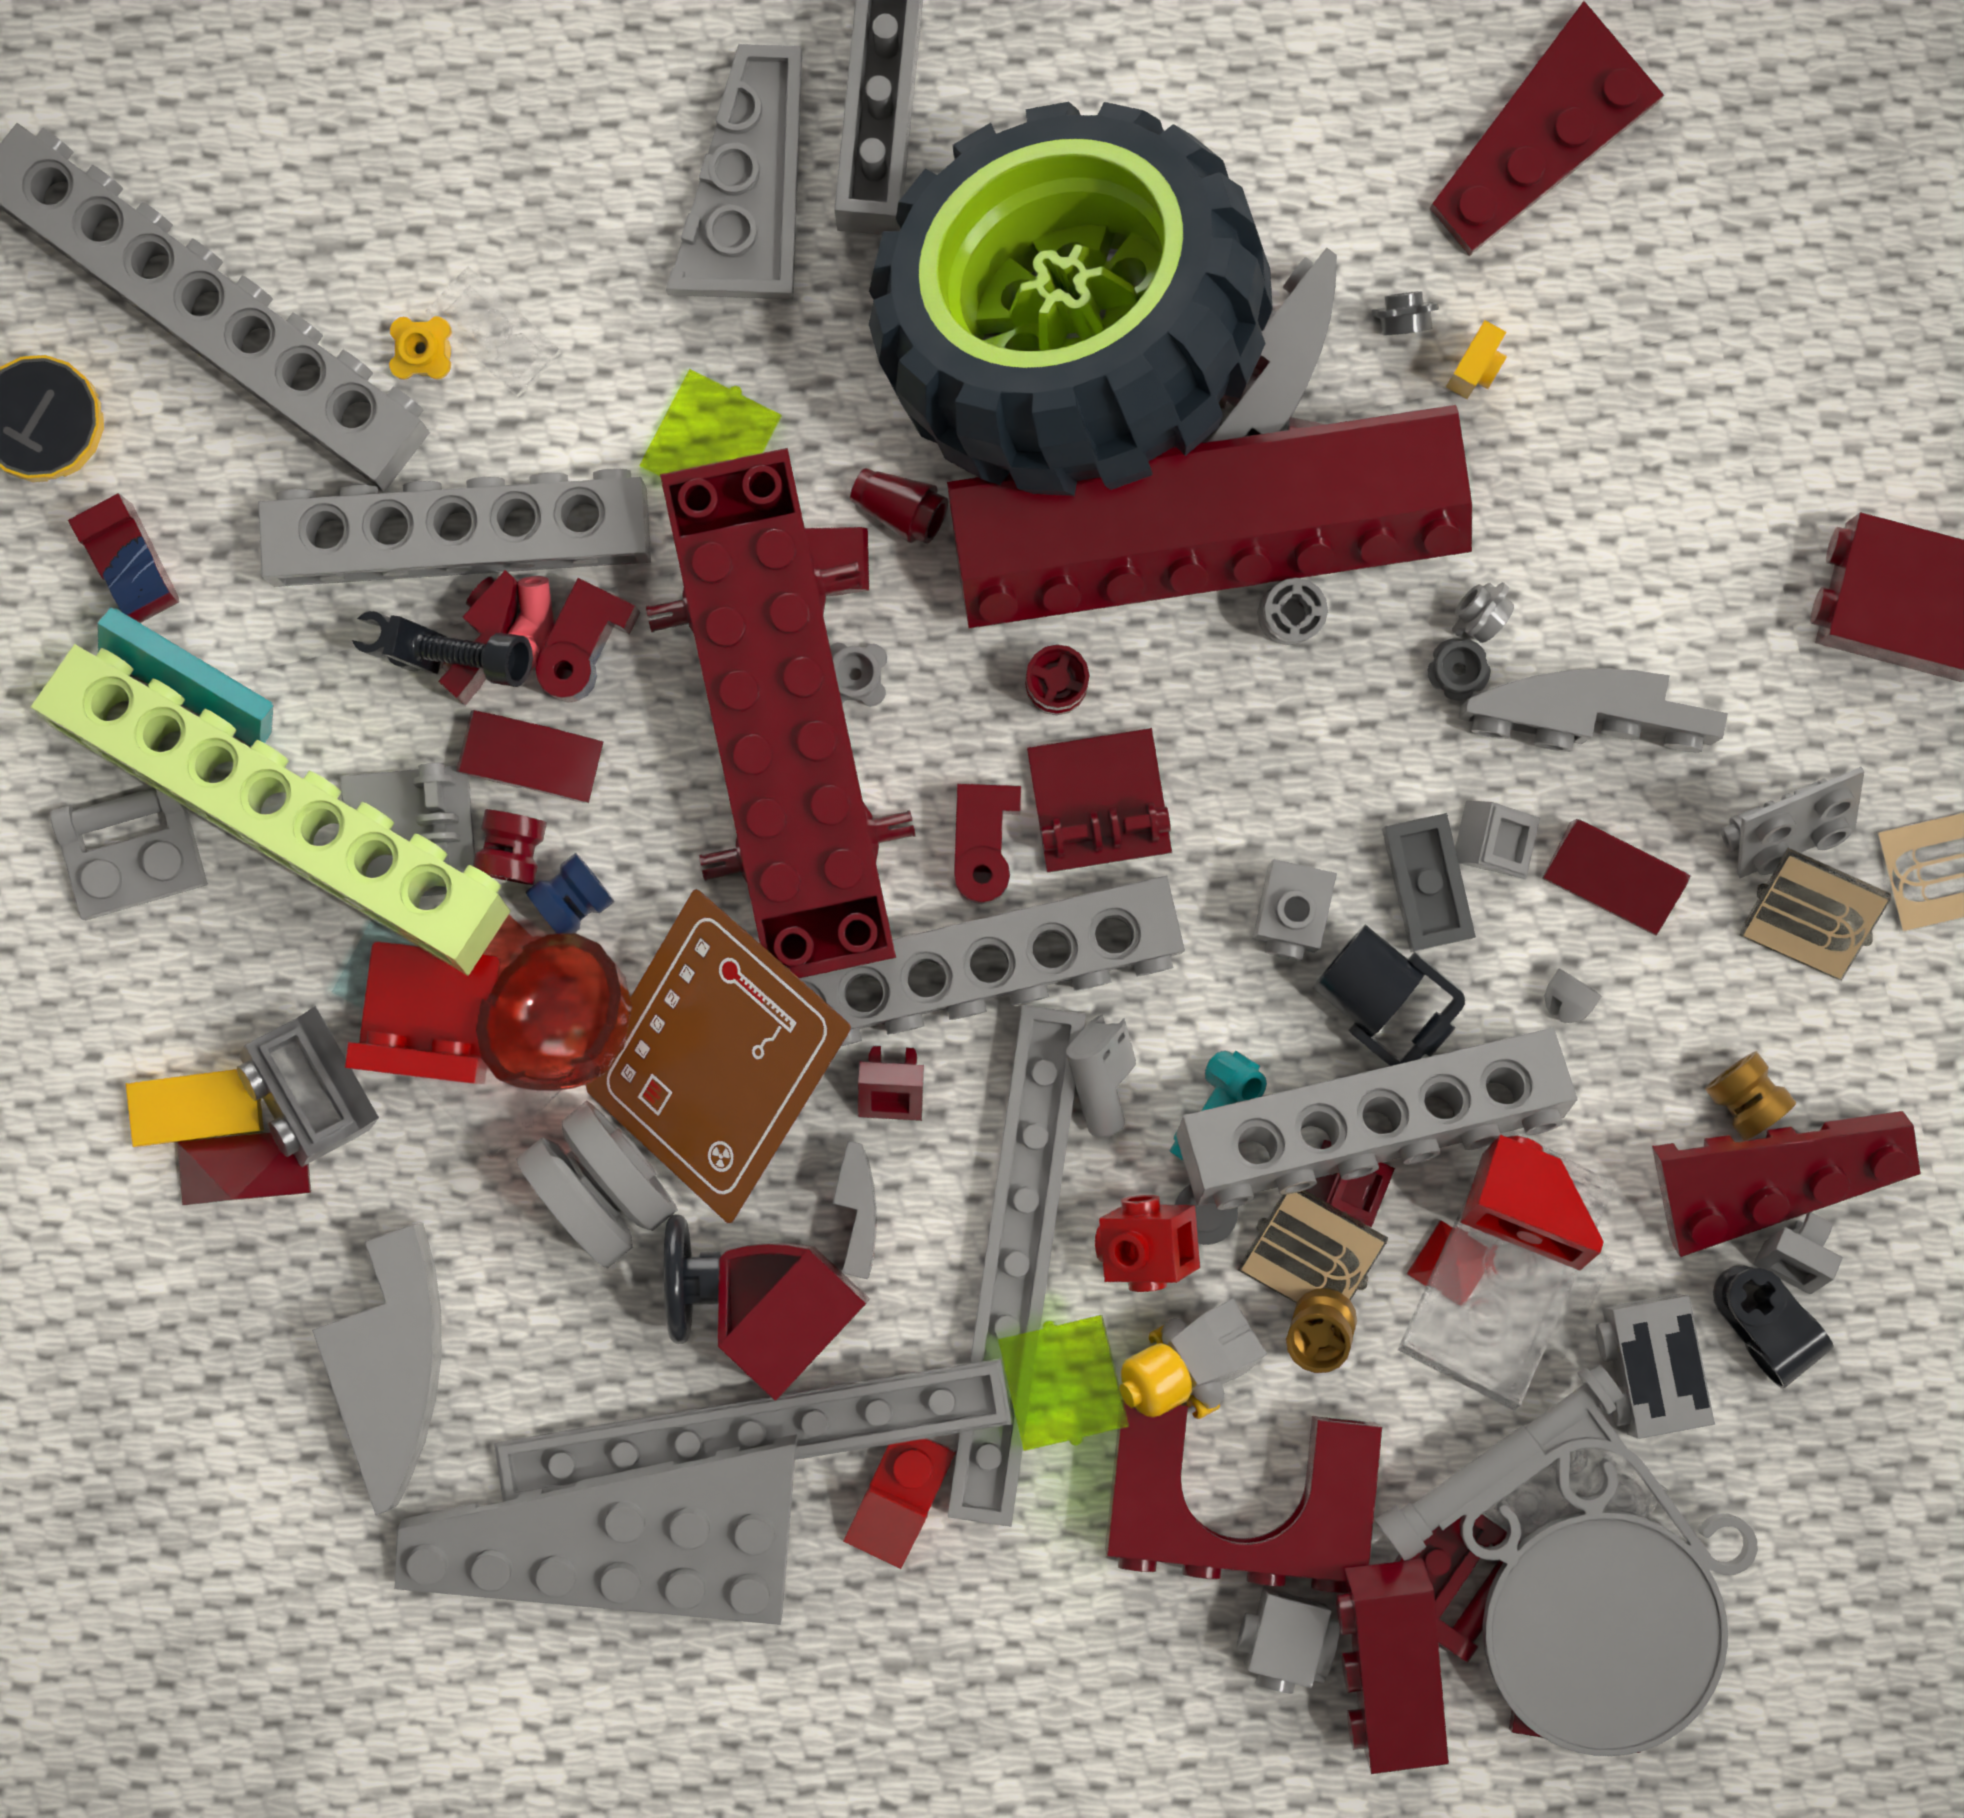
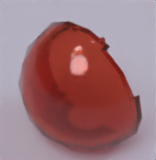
M577 933L548 934L522 946L521 948L524 951L501 972L487 1000L481 999L476 1026L481 1058L496 1079L517 1088L534 1091L573 1089L597 1080L609 1069L624 1049L632 1010L626 976L599 943Z

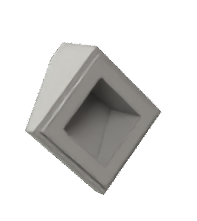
M1466 801L1455 846L1459 864L1526 879L1540 818L1494 802Z

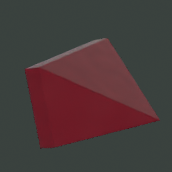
M271 1133L177 1142L182 1205L311 1193L309 1164L301 1167L294 1153L286 1157L278 1148Z

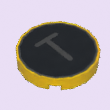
M47 355L22 356L0 367V468L9 475L30 482H47L61 476L66 477L80 470L96 452L104 430L101 402L92 382L69 362Z

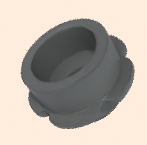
M1449 639L1440 643L1433 651L1434 661L1428 665V678L1435 689H1442L1447 698L1456 701L1467 700L1472 697L1474 691L1483 690L1490 679L1491 669L1487 664L1485 650L1478 643L1469 639L1464 641ZM1459 663L1464 666V674L1457 675L1454 673L1453 666Z

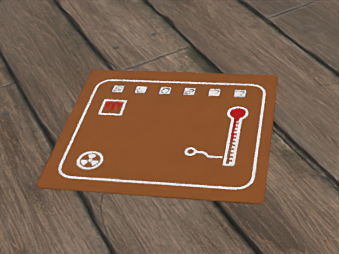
M695 889L690 894L585 1074V1086L588 1094L726 1223H732L848 1036L851 1025L700 890Z

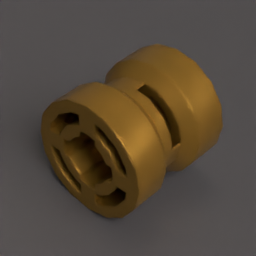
M1757 1051L1740 1059L1712 1080L1705 1088L1717 1105L1726 1106L1734 1116L1732 1125L1744 1141L1755 1137L1772 1126L1796 1105V1101L1786 1088L1775 1086L1768 1077L1769 1066Z
M1322 1288L1314 1289L1304 1294L1296 1303L1286 1344L1287 1351L1292 1360L1302 1369L1313 1373H1329L1340 1368L1348 1359L1357 1324L1356 1310L1350 1299L1339 1291ZM1323 1319V1321H1318L1314 1323V1320Z

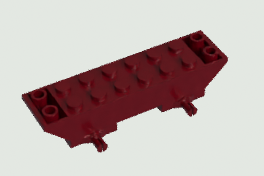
M788 448L660 474L684 588L682 600L646 606L648 618L673 614L668 617L648 620L651 633L687 624L694 633L737 834L736 848L699 855L701 866L726 862V865L702 870L704 881L742 873L748 885L760 944L798 978L896 958L876 862L879 843L912 836L916 837L914 825L892 830L888 829L889 826L912 822L910 810L873 819L871 812L863 802L824 621L826 595L859 587L863 588L861 576L839 581L835 580L838 577L860 573L858 562L820 570L819 565L809 550Z

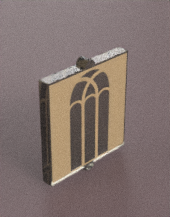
M1787 848L1767 884L1761 883L1758 885V900L1745 920L1739 936L1842 981L1861 948L1872 944V930L1889 904L1891 893Z
M1305 1190L1281 1195L1269 1217L1259 1219L1256 1226L1258 1235L1238 1267V1271L1295 1303L1304 1294L1314 1289L1322 1288L1339 1291L1351 1301L1357 1290L1367 1288L1369 1281L1367 1274L1385 1247L1388 1237Z

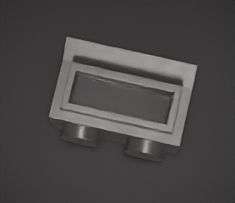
M316 1006L298 1018L244 1045L239 1055L243 1064L237 1066L239 1078L254 1101L263 1098L274 1118L273 1121L268 1123L274 1141L286 1157L294 1153L301 1167L366 1133L379 1119L352 1069L345 1068L346 1058Z

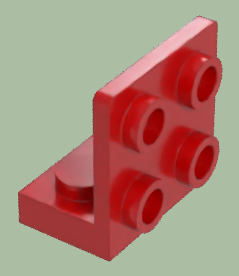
M386 942L373 943L359 1043L348 1042L345 1068L471 1084H485L500 959L497 956L482 954L469 976L419 946Z

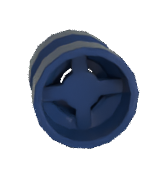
M574 853L560 864V872L550 881L540 880L525 892L540 914L563 941H566L580 930L583 918L590 913L600 914L615 902L610 893L577 853ZM568 895L571 901L567 902L564 897Z

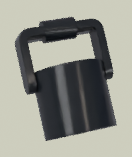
M1366 924L1352 937L1312 987L1354 1022L1348 1031L1389 1066L1419 1060L1424 1054L1429 1057L1433 1056L1455 1030L1456 1027L1451 1022L1465 1005L1463 991L1416 952L1407 959ZM1424 975H1426L1450 994L1453 999L1441 1013L1436 1011L1411 1040L1414 1045L1402 1059H1399L1373 1036L1391 1019L1414 991Z

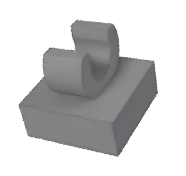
M1808 1212L1804 1222L1797 1220L1792 1230L1785 1227L1764 1241L1753 1265L1772 1271L1783 1281L1808 1294H1812L1834 1280L1843 1257L1823 1247L1830 1235L1833 1223L1812 1212Z

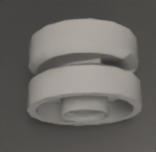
M585 1101L562 1120L563 1136L572 1151L567 1153L557 1143L541 1138L516 1158L517 1165L529 1184L556 1219L595 1261L608 1269L633 1248L632 1236L627 1225L619 1215L621 1214L620 1209L637 1226L654 1231L678 1209L666 1189L655 1176V1170L635 1144L622 1130L616 1129L592 1103Z

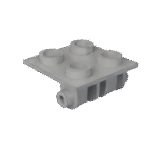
M427 763L418 765L419 769L340 776L343 803L355 810L361 802L376 808L394 822L390 829L392 832L408 841L411 840L415 833L425 837L448 854L443 862L462 873L468 865L473 866L475 848L469 775L456 772L457 766L444 767V763ZM381 855L373 859L368 865L366 877L376 878L385 874L392 865L393 856ZM432 887L422 896L446 894L447 887Z
M1859 767L1828 781L1823 778L1794 791V795L1790 793L1783 795L1779 802L1769 801L1764 804L1762 809L1758 806L1740 815L1731 817L1729 819L1730 825L1721 828V835L1730 852L1739 849L1737 867L1739 878L1757 871L1761 875L1772 874L1783 868L1789 856L1794 857V855L1813 847H1817L1818 850H1828L1844 842L1851 835L1852 831L1856 829L1864 778L1863 768Z

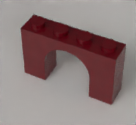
M1121 1396L1105 1545L1107 1556L1118 1557V1568L1138 1572H1156L1157 1562L1183 1564V1575L1203 1579H1221L1222 1569L1247 1571V1582L1268 1586H1285L1286 1576L1312 1578V1589L1333 1593H1347L1345 1568L1369 1565L1382 1426L1375 1422L1312 1416L1306 1481L1298 1506L1290 1517L1276 1529L1260 1536L1235 1538L1219 1534L1204 1526L1190 1512L1184 1499L1181 1473L1188 1405L1184 1402L1162 1415L1147 1417L1135 1407H1129Z

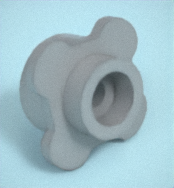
M1504 582L1496 587L1491 583H1487L1484 586L1479 584L1473 587L1462 598L1456 608L1455 613L1460 618L1453 626L1452 632L1457 636L1466 632L1480 643L1487 642L1493 638L1507 623L1514 610V604L1505 597L1509 587Z
M841 642L832 644L830 649L842 704L846 700L863 701L869 707L879 705L886 695L885 687L881 684V668L887 663L885 650L877 644H869L866 648L859 646L847 647ZM852 669L860 670V679L852 680L849 677L850 671Z

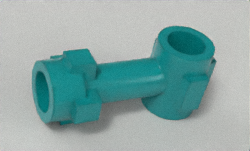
M1229 1051L1216 1053L1209 1060L1205 1068V1079L1215 1089L1201 1111L1262 1097L1266 1090L1267 1080L1264 1074L1259 1072L1260 1065L1238 1051L1234 1053ZM1175 1133V1142L1169 1151L1183 1160Z

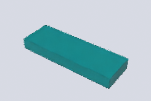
M110 607L97 623L98 652L103 648L118 656L134 669L131 673L133 676L147 684L150 683L152 678L164 683L185 699L182 704L183 706L198 715L204 709L218 715L237 730L234 736L248 745L252 746L256 740L263 743L267 741L272 733L274 705L271 701L116 608Z

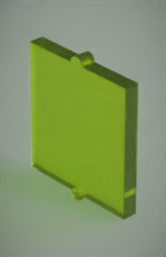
M689 369L639 466L660 477V474L763 453L782 415L743 396L739 386H732L729 389Z
M1103 1315L1057 1325L1053 1320L1044 1322L1043 1329L998 1339L1024 1451L1069 1441L1072 1445L1077 1446L1082 1444L1086 1436L1129 1426Z

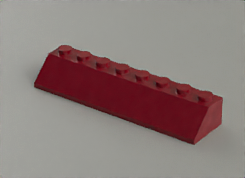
M1456 405L1200 443L1186 456L1177 447H1173L1149 461L1153 473L1152 476L1112 490L1104 485L1101 477L1077 481L1075 496L1031 494L1019 490L1010 473L1001 485L982 480L979 477L947 482L958 570L968 629L1472 552V498L1460 417Z

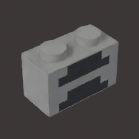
M1672 1294L1603 1307L1605 1322L1596 1324L1598 1348L1604 1362L1613 1361L1617 1386L1623 1394V1397L1614 1403L1617 1409L1612 1412L1616 1426L1625 1425L1627 1435L1641 1439L1715 1425L1690 1296Z

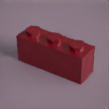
M1423 1558L1345 1568L1347 1594L1336 1595V1606L1341 1634H1351L1353 1652L1342 1653V1668L1347 1693L1357 1692L1358 1709L1347 1710L1352 1749H1364L1371 1774L1449 1764L1434 1589Z

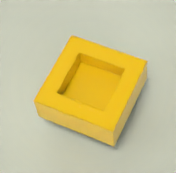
M1484 320L1446 388L1466 399L1469 398L1477 384L1489 389L1507 358L1506 355L1497 351L1507 332Z

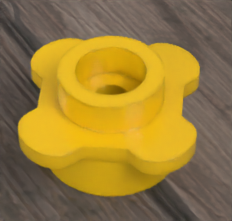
M404 316L397 318L390 326V335L395 340V356L389 362L392 374L402 380L409 379L413 374L430 376L436 380L447 376L451 370V345L448 338L452 334V328L448 321L439 316L432 317L428 322H413ZM423 342L426 349L423 353L418 354L415 347L418 343Z

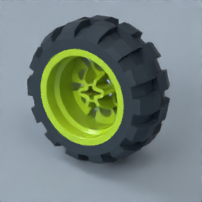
M1068 101L1025 109L1026 123L996 133L992 123H989L953 144L955 160L938 175L927 169L923 170L898 202L896 220L901 230L883 231L869 288V293L873 299L869 328L879 364L892 385L901 405L920 436L937 443L945 460L982 480L1001 485L1010 473L1019 490L1031 494L1075 496L1077 481L1101 477L1104 485L1112 490L1152 476L1153 473L1149 465L1150 460L1174 446L1186 456L1215 431L1223 417L1218 402L1224 395L1238 399L1241 398L1266 344L1261 331H1264L1273 310L1271 270L1243 188L1229 179L1224 161L1192 134L1175 124H1172L1164 131L1161 121L1145 110L1103 102L1098 115H1081L1079 110ZM1110 249H1118L1111 260L1107 261ZM1035 271L1037 276L1035 277L1031 273ZM1106 309L1105 316L1102 320L1099 315L1100 310ZM1003 333L983 340L985 334ZM1068 333H1076L1079 336L1078 338H1066Z

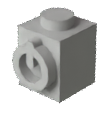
M1276 859L1271 861L1268 865L1252 939L1267 942L1265 953L1302 961L1304 951L1315 953L1321 949L1337 873Z
M1263 1587L1256 1615L1246 1612L1243 1617L1236 1647L1237 1651L1246 1653L1244 1664L1249 1672L1257 1674L1256 1684L1271 1690L1292 1694L1295 1684L1312 1688L1314 1681L1325 1683L1333 1664L1340 1633L1339 1621L1330 1619L1331 1610L1326 1604Z

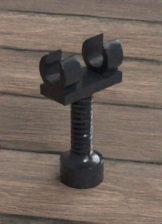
M368 611L357 618L367 624L380 626L381 633L378 640L373 644L369 645L361 641L352 640L354 646L359 651L376 658L387 657L392 664L408 671L422 670L427 673L438 674L441 662L481 668L490 683L511 687L521 686L527 680L531 671L533 661L532 647L525 636L496 633L491 636L487 643L448 638L441 633L400 616L391 615V617L375 611Z

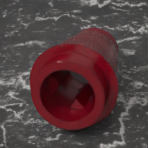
M864 468L859 473L850 493V502L860 506L862 510L908 543H913L916 540L925 544L930 543L944 521L949 503L947 497L938 494L936 485L879 471L875 472L868 468Z

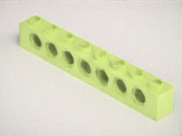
M76 644L73 645L31 705V708L47 724L469 976L511 912L499 894H497L501 885L496 880L471 865H468L463 873L443 862L448 855L443 849L419 834L415 833L410 841L390 830L394 822L367 803L361 802L356 810L337 799L341 791L320 775L308 771L305 777L301 778L287 770L285 767L289 760L262 741L256 740L251 748L233 738L237 730L213 712L204 709L198 717L182 708L181 705L185 699L164 683L152 678L147 686L130 677L134 669L106 649L101 648L97 655L94 656ZM129 701L126 712L120 718L107 721L108 712L115 704ZM181 731L180 739L172 749L158 752L159 743L164 736L171 732ZM224 762H233L232 771L226 779L218 783H209L210 775L215 767ZM275 793H286L285 802L278 811L272 814H261L263 803L269 796ZM328 824H339L338 834L332 842L324 846H314V837L320 828ZM381 855L393 856L392 865L385 874L376 878L366 877L368 865L373 859ZM435 886L447 887L445 899L439 906L430 910L419 909L420 899L428 889Z

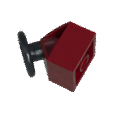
M674 1214L667 1220L664 1236L663 1270L665 1314L670 1339L675 1344H684L688 1341L692 1327L693 1305L718 1304V1347L775 1401L870 1300L815 1246L797 1243H763L727 1250L722 1256L720 1252H700L699 1257L692 1258L687 1220L680 1214Z

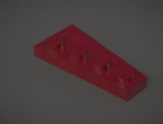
M1903 1111L1824 1122L1820 1131L1799 1134L1792 1127L1769 1129L1766 1132V1138L1734 1142L1730 1135L1705 1138L1703 1147L1678 1150L1674 1143L1652 1146L1669 1236L1673 1247L1680 1257L1921 1174L1914 1125Z

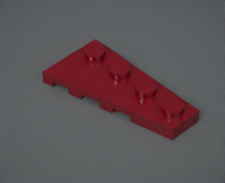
M1583 1L1434 200L1430 210L1467 254L1471 256L1657 105L1664 97V94L1588 4Z

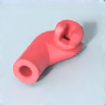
M543 576L525 577L518 581L521 613L507 633L525 636L529 640L533 653L531 670L536 667L538 658L554 627L549 579Z

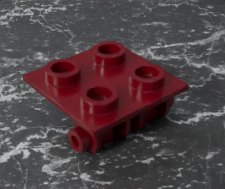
M1152 728L1027 748L1047 873L1172 853L1169 834L1171 832L1168 808L1164 804Z

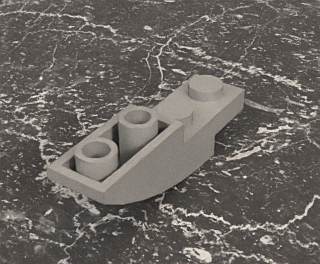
M1327 247L1315 263L1305 257L1284 284L1283 288L1290 295L1277 312L1272 310L1264 331H1261L1266 344L1255 368L1262 373L1259 377L1252 373L1240 399L1229 396L1227 402L1235 408L1223 424L1201 443L1284 431L1288 425L1289 419L1293 416L1311 379L1322 352L1331 320L1336 288L1337 255Z
M1583 669L1531 676L1495 687L1468 699L1460 707L1458 719L1473 722L1472 732L1486 737L1509 739L1511 730L1536 735L1534 745L1555 751L1570 752L1572 751L1573 743H1585L1593 736L1595 722L1603 723L1601 733L1608 736L1638 740L1640 732L1643 731L1665 736V747L1679 751L1699 753L1702 752L1703 744L1712 745L1723 739L1728 713L1666 701L1665 697L1670 675L1637 670Z

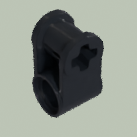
M1745 1265L1733 1266L1723 1271L1717 1278L1713 1289V1298L1718 1311L1745 1343L1747 1351L1758 1366L1780 1388H1786L1834 1348L1833 1342L1823 1327L1799 1304L1781 1279L1772 1271ZM1745 1283L1759 1286V1289L1753 1294L1754 1300L1757 1303L1755 1308L1741 1306V1303L1747 1297L1745 1290L1742 1288Z

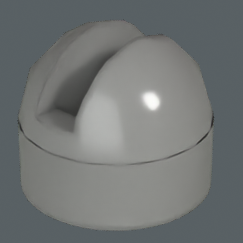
M1560 968L1549 982L1544 994L1547 1010L1551 1015L1559 1014V1019L1563 1023H1574L1584 1020L1593 1011L1602 997L1595 990Z

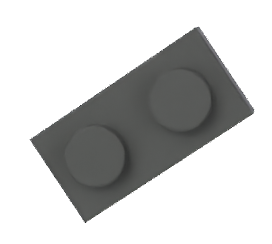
M1447 813L1382 828L1410 952L1475 938L1474 926Z

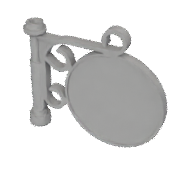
M1599 1364L1591 1371L1586 1367L1579 1371L1577 1374L1584 1385L1526 1427L1522 1425L1413 1505L1410 1502L1402 1509L1395 1505L1376 1518L1375 1521L1405 1561L1412 1559L1426 1548L1423 1541L1433 1535L1432 1531L1440 1526L1444 1530L1462 1516L1460 1535L1466 1547L1477 1557L1485 1560L1503 1561L1490 1587L1483 1616L1484 1651L1492 1678L1501 1695L1514 1713L1528 1727L1551 1743L1582 1754L1620 1756L1645 1751L1671 1739L1685 1729L1707 1705L1721 1678L1728 1648L1727 1615L1723 1598L1710 1570L1722 1575L1741 1573L1754 1562L1758 1546L1753 1529L1741 1518L1728 1513L1715 1514L1707 1518L1699 1526V1533L1709 1538L1722 1527H1734L1740 1531L1743 1537V1547L1741 1553L1735 1559L1728 1562L1717 1561L1711 1556L1648 1467L1637 1455L1627 1449L1598 1409L1600 1405L1609 1415L1617 1409L1614 1403L1623 1397L1616 1383ZM1585 1448H1596L1616 1453L1627 1460L1686 1539V1542L1659 1523L1629 1512L1604 1510L1606 1504L1614 1497L1618 1486L1617 1472L1613 1464L1607 1459L1600 1461V1466L1604 1473L1602 1488L1590 1497L1575 1495L1569 1483L1570 1452ZM1556 1460V1485L1560 1494L1570 1504L1582 1509V1511L1550 1521L1529 1534L1518 1544L1521 1537L1520 1522L1516 1514L1504 1502L1499 1501ZM1499 1502L1496 1508L1505 1517L1508 1523V1532L1500 1544L1493 1547H1484L1475 1542L1472 1528L1475 1520L1482 1513Z

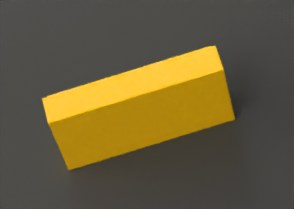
M237 1069L125 1083L132 1147L264 1131L261 1098L254 1101L249 1096L239 1078Z

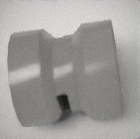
M1293 578L1282 581L1265 593L1260 600L1257 615L1259 625L1267 637L1276 643L1293 645L1300 644L1318 634L1326 622L1328 607L1327 600L1318 586L1309 580Z

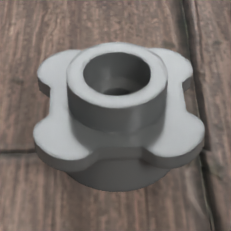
M1422 291L1384 296L1386 308L1372 310V316L1381 319L1382 335H1399L1433 329L1431 311L1439 310V305L1433 302H1423Z

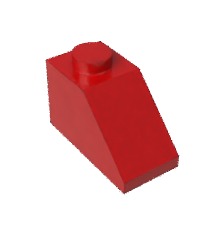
M1500 1134L1481 1156L1460 1223L1581 1271L1601 1253L1604 1240L1565 1165L1560 1158L1543 1152V1147L1534 1140L1522 1136L1506 1137Z

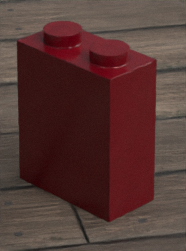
M1862 512L1846 522L1844 528L1836 527L1826 553V563L1835 565L1829 589L1820 588L1811 612V624L1819 626L1815 643L1963 682L1964 540Z

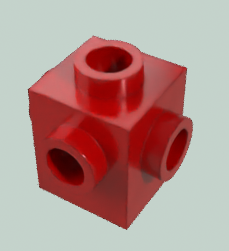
M1136 1195L1121 1199V1207L1099 1218V1226L1095 1235V1252L1098 1260L1103 1262L1104 1282H1128V1289L1130 1291L1151 1292L1166 1288L1167 1283H1177L1200 1268L1195 1205H1160V1198L1156 1195Z

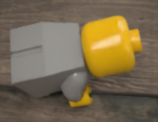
M1233 1298L1202 1314L1189 1326L1181 1319L1173 1318L1168 1320L1163 1326L1151 1331L1148 1339L1151 1344L1154 1342L1157 1344L1124 1361L1121 1368L1122 1384L1119 1387L1120 1393L1129 1407H1135L1147 1417L1162 1415L1186 1402L1188 1408L1191 1406L1195 1407L1196 1411L1192 1413L1194 1418L1201 1419L1220 1408V1403L1223 1401L1225 1394L1222 1385L1247 1373L1267 1353Z

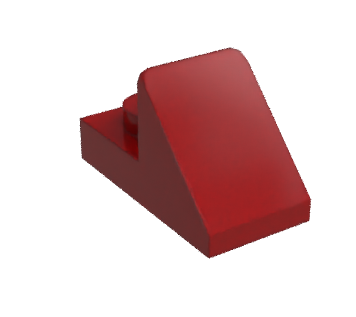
M930 1438L889 1444L843 1542L901 1569L928 1517V1511L956 1451Z

